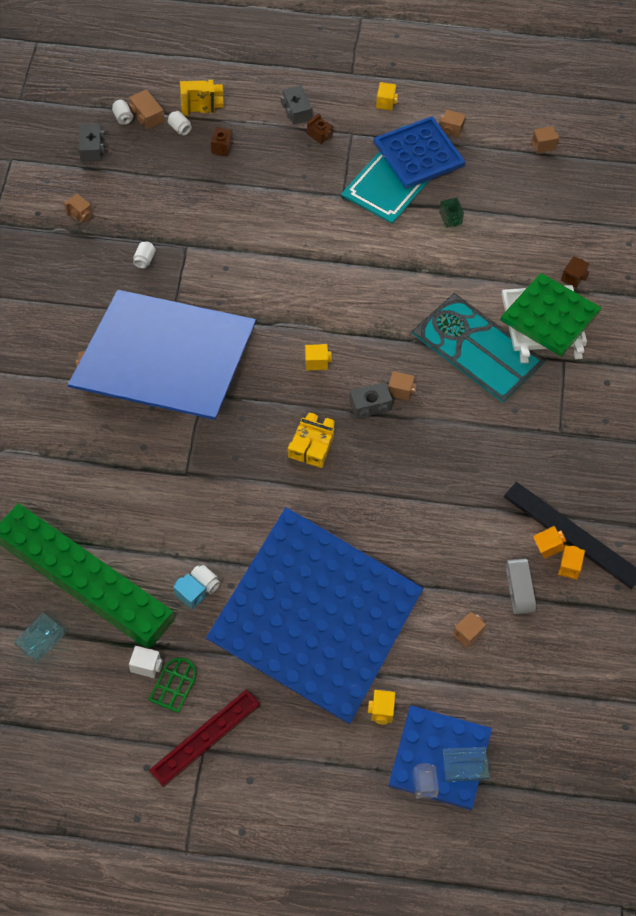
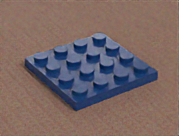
M433 116L375 137L373 141L405 189L465 166V160Z
M410 705L388 787L472 811L492 728Z

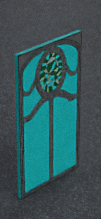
M455 293L411 332L502 403L545 363V360L532 350H529V362L521 363L520 351H514L511 335Z

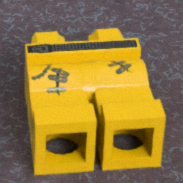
M208 80V82L180 81L182 114L189 116L188 112L207 113L210 111V113H215V108H223V84L214 85L213 80Z
M309 412L305 419H301L296 434L288 446V457L304 462L306 459L307 464L323 468L334 438L335 421L325 418L323 424L317 423L318 416Z

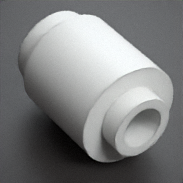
M117 100L113 103L112 110L118 123L122 125L129 124L133 120V114L127 102Z
M180 111L172 112L169 115L168 124L178 134L184 136L191 131L190 121Z
M141 242L133 257V263L136 267L145 269L150 265L156 251L153 244L150 242Z
M205 565L196 566L191 572V577L205 588L206 593L212 594L219 588L221 582L218 580V577Z

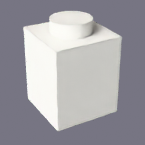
M135 646L129 662L130 672L155 678L156 672L161 670L163 660L160 659L158 651Z

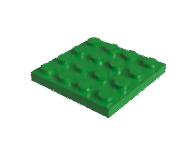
M540 273L503 313L500 321L562 357L596 318L602 307Z

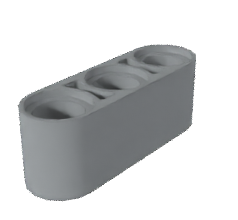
M506 560V573L514 614L535 613L536 602L528 560Z

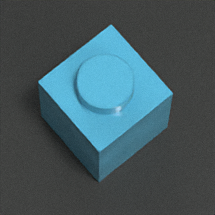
M189 574L184 578H179L174 585L175 596L191 610L206 597L205 588Z

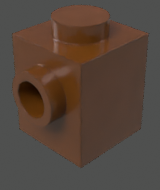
M215 128L211 140L212 154L228 156L233 142L232 130Z
M573 256L563 271L561 281L568 285H573L577 289L581 281H585L589 275V271H587L589 263Z

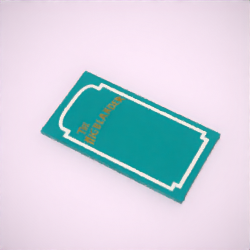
M378 152L346 187L341 196L393 224L430 180L405 189L384 157Z

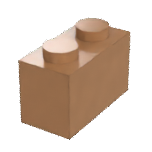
M147 89L129 97V108L132 114L137 116L139 123L143 124L147 130L165 122L163 109Z

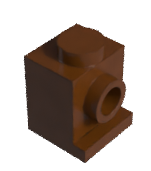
M318 113L307 122V134L322 144L333 136V126L322 119Z

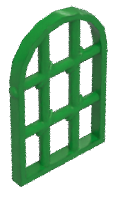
M175 658L169 661L162 670L148 701L179 713L192 685L195 683L196 670L193 663L185 658ZM181 661L189 664L184 675L177 673ZM177 662L173 671L167 669L172 663ZM191 667L194 670L193 679L188 678L187 675ZM165 672L169 673L170 678L166 686L160 685ZM174 676L179 677L181 680L176 691L169 689ZM184 680L191 682L185 695L179 691ZM157 688H161L163 692L159 700H153L152 698ZM167 691L173 693L169 705L161 703ZM177 695L183 697L178 709L173 708L172 705Z

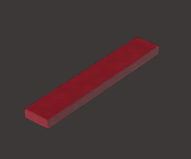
M245 689L149 769L150 774L162 787H165L259 708L260 702Z

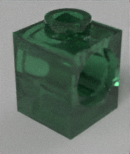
M458 198L441 201L439 213L445 227H455L462 224L464 212Z

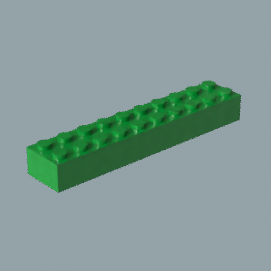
M18 503L1 520L0 545L142 647L151 649L175 621L173 610Z

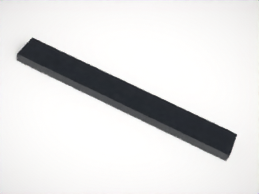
M515 482L504 495L505 499L545 528L549 529L555 526L557 532L562 531L567 544L585 550V557L632 590L636 585L635 566L518 482Z

